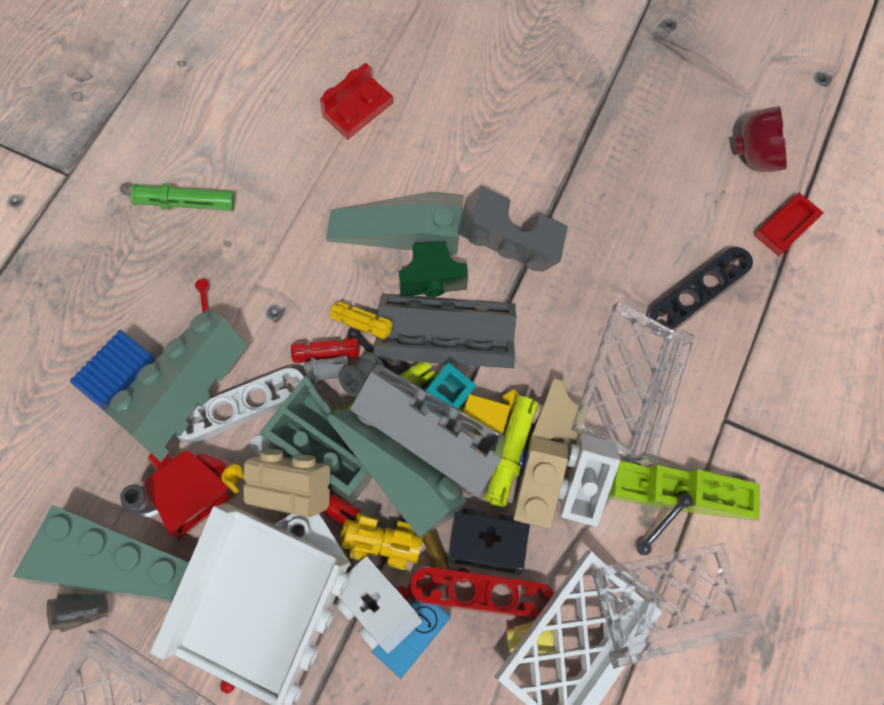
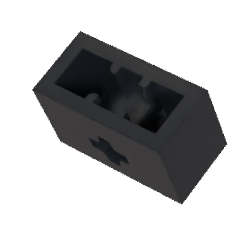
M463 509V513L455 512L448 563L521 575L525 567L530 524L513 520V515H500L499 519L485 517V512L476 509ZM486 532L492 533V539L499 542H494L492 548L485 547V541L478 538H484Z

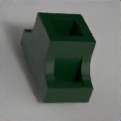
M446 241L412 244L411 264L407 268L398 271L400 295L437 297L445 292L467 290V264L456 262L449 256Z

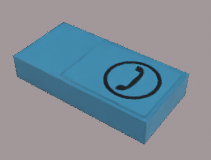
M414 601L411 607L423 622L389 654L380 645L373 650L372 654L400 679H402L451 619L439 606L425 605Z

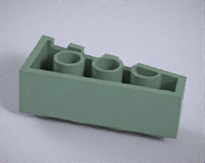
M207 309L204 313L194 317L190 322V326L178 338L171 340L165 346L164 352L152 364L142 368L137 378L125 390L118 392L112 398L110 405L104 412L133 439L162 462L169 452L165 448L166 444L174 434L176 436L182 435L189 425L185 421L194 407H203L210 397L211 384L214 381L223 380L248 345L224 317Z
M52 505L13 577L34 584H45L68 589L172 603L189 562Z

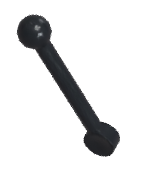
M350 327L347 331V336L349 338H357L358 343L367 352L374 353V348L360 335V331ZM381 359L385 368L397 375L401 374L399 367L391 366L385 359Z
M689 494L680 495L678 504L647 539L639 540L636 543V550L640 555L646 556L650 554L652 550L651 544L684 508H689L692 505L693 499Z

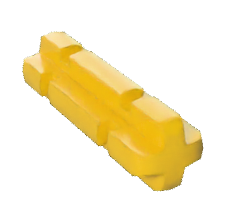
M340 301L332 304L329 317L333 321L341 324L344 322L346 326L367 334L371 331L373 336L380 339H385L392 333L393 323L386 318L379 317L377 319L378 317L375 314L356 307L350 309V305Z

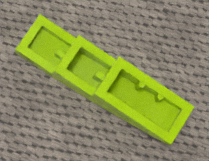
M620 461L608 498L672 510L678 504L680 495L689 494L693 499V503L689 508H684L682 512L759 520L760 484L698 469L687 472L661 465L646 467Z

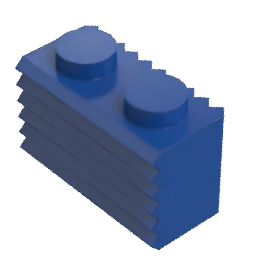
M118 330L117 334L112 336L111 340L107 341L106 345L102 346L101 350L97 351L96 355L92 356L91 360L86 362V365L81 367L79 372H76L75 376L70 379V383L104 411L110 405L112 398L118 392L125 390L137 378L140 370L146 365L152 364L156 359L124 331Z

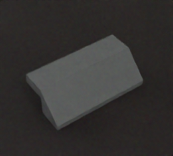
M381 294L378 305V319L379 317L386 318L393 325L390 336H387L385 339L378 337L375 339L374 354L379 359L444 364L449 362L450 364L514 369V337L517 318L515 304Z

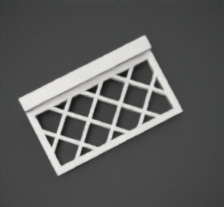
M586 550L494 678L525 705H542L541 690L558 687L559 695L557 705H599L662 611L652 602L645 601L592 551ZM592 565L599 572L600 588L584 590L583 575L589 566ZM608 581H609L614 587H609ZM621 592L629 599V602L620 614L611 615L609 593ZM600 595L602 616L586 618L585 597ZM576 598L578 619L561 622L560 606L566 599ZM603 623L604 638L599 645L589 646L587 625ZM578 626L580 647L564 650L562 628ZM553 630L555 651L538 654L537 638L542 631ZM581 655L582 669L576 677L566 678L564 657ZM556 658L557 680L540 682L539 661ZM530 662L532 684L517 686L509 677L519 664ZM526 692H532L533 699Z

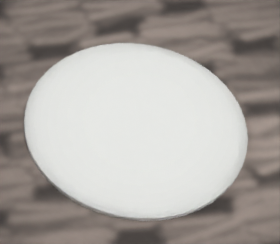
M261 435L253 437L250 442V449L256 455H260L262 450L271 448L266 445Z

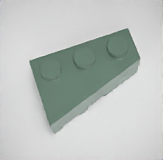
M305 375L263 427L260 434L266 445L272 449L283 451V457L292 458L296 455H311L316 458L315 463L328 465L330 467V484L328 489L353 505L372 480V476L327 420L333 414L332 410L322 400Z

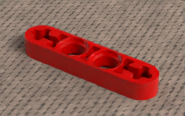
M431 567L416 571L408 583V591L411 597L421 604L536 619L546 605L539 607V610L536 611L534 603L522 602L519 603L521 610H517L516 606L520 598L518 587L522 588L520 596L530 597L536 595L537 591H540V598L546 599V605L555 594L550 586L541 582ZM425 575L430 576V583L442 585L444 584L443 577H448L449 581L445 589L447 600L441 599L443 591L432 590L428 593V597L423 596V590L416 587V582L422 581ZM459 580L468 581L474 589L473 597L468 602L459 601L454 595V585ZM496 585L505 586L510 592V602L505 607L497 606L491 599L492 589Z

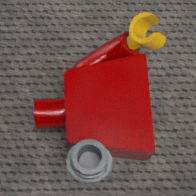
M169 450L162 462L150 454L148 460L156 472L145 480V486L137 484L126 486L120 494L122 507L128 513L138 514L141 517H151L159 514L168 532L179 540L208 518L213 506L224 505L236 496L234 493L237 494L239 492L236 484L240 479L244 478V469L238 464H231L226 459L205 452L193 455L189 450H185L174 457Z

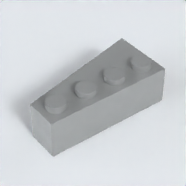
M377 364L371 371L350 409L357 414V418L369 426H375L477 497L480 496L502 459L506 436L380 364Z

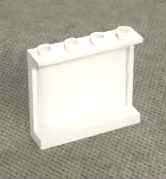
M230 504L213 506L150 654L162 660L176 655L271 705H295L303 689V686L298 684L303 671L308 672L318 655L319 649L314 647L320 633H326L333 620L334 611L330 610L336 596L341 597L348 585L350 575L346 571L350 561Z

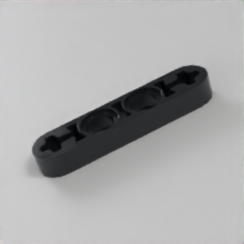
M732 247L667 295L651 309L647 316L646 323L650 332L660 337L668 336L675 332L747 275L753 265L751 254L743 248ZM738 260L741 266L734 267L727 274L725 269L731 261L736 262ZM708 275L715 276L720 282V288L711 289L707 287L703 278ZM682 294L693 296L696 300V306L693 308L683 306L679 296ZM673 309L675 313L668 323L663 322L660 324L657 322L659 316L664 317Z

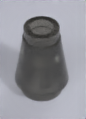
M57 594V598L48 599L47 620L50 631L60 630L61 633H64L100 618L108 617L106 594Z

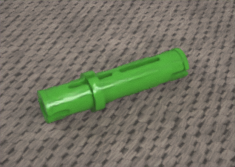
M163 183L162 186L133 184L131 187L132 205L161 206L163 210H170L172 207L233 212L235 194L233 190L172 187L170 183Z

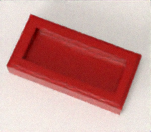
M798 192L754 236L780 257L824 212Z

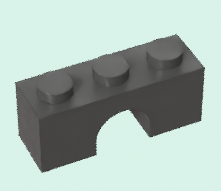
M482 186L466 198L457 232L458 235L467 238L474 245L485 246L498 252L501 257L515 259L524 263L533 271L544 272L561 262L568 226L539 213L523 224L522 230H519L512 224L509 218L510 199Z

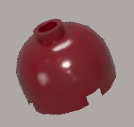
M780 106L756 111L743 123L742 135L735 136L737 155L744 154L747 164L754 170L776 172L786 170L787 168L786 144L782 128L784 126Z

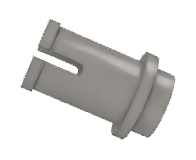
M342 355V357L315 360L312 357L311 361L304 362L307 378L310 382H314L315 385H319L318 381L338 378L339 371L343 367L348 366V362H346L347 356Z

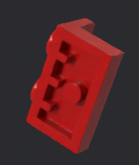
M364 63L359 68L351 70L346 78L335 87H330L324 92L320 98L322 117L349 140L393 104V95L371 77V67Z

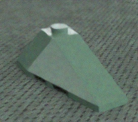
M431 191L331 209L326 240L327 242L412 250V244L446 241L448 254L457 255L459 243L457 232L462 216L464 195Z
M351 408L333 413L327 418L419 538L455 516V512H459L465 504L466 500L460 494V489L455 481L375 426H369L357 418V414L350 410Z

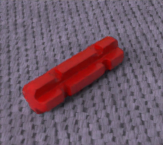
M355 337L343 338V342H338V339L310 341V345H305V342H296L291 344L290 349L291 358L294 363H304L312 357L315 360H322L346 355L347 358H357L359 356V344Z

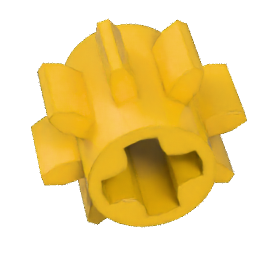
M357 513L356 521L349 519L345 521L339 546L347 549L346 556H348V559L362 561L366 556L368 557V554L374 556L379 554L384 538V528L376 527L378 519Z
M398 521L396 529L386 528L380 555L389 557V567L406 570L407 562L415 564L418 562L423 536L419 538L417 534H414V530L407 522Z

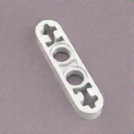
M286 368L210 398L203 407H194L185 419V421L191 419L193 423H198L193 426L194 432L188 434L184 431L181 436L176 437L184 444H195L279 409L291 394V392L289 393L284 388V381L291 379L293 383H296V388L304 376L294 368ZM270 385H273L278 396L276 400L273 399L272 392L268 387ZM254 391H262L267 396L265 403L256 408L249 406L247 403L248 396ZM227 404L233 407V414L228 420L217 421L214 419V412L220 405ZM204 412H206V417L212 424V426L208 428L207 425L204 423V418L201 415Z

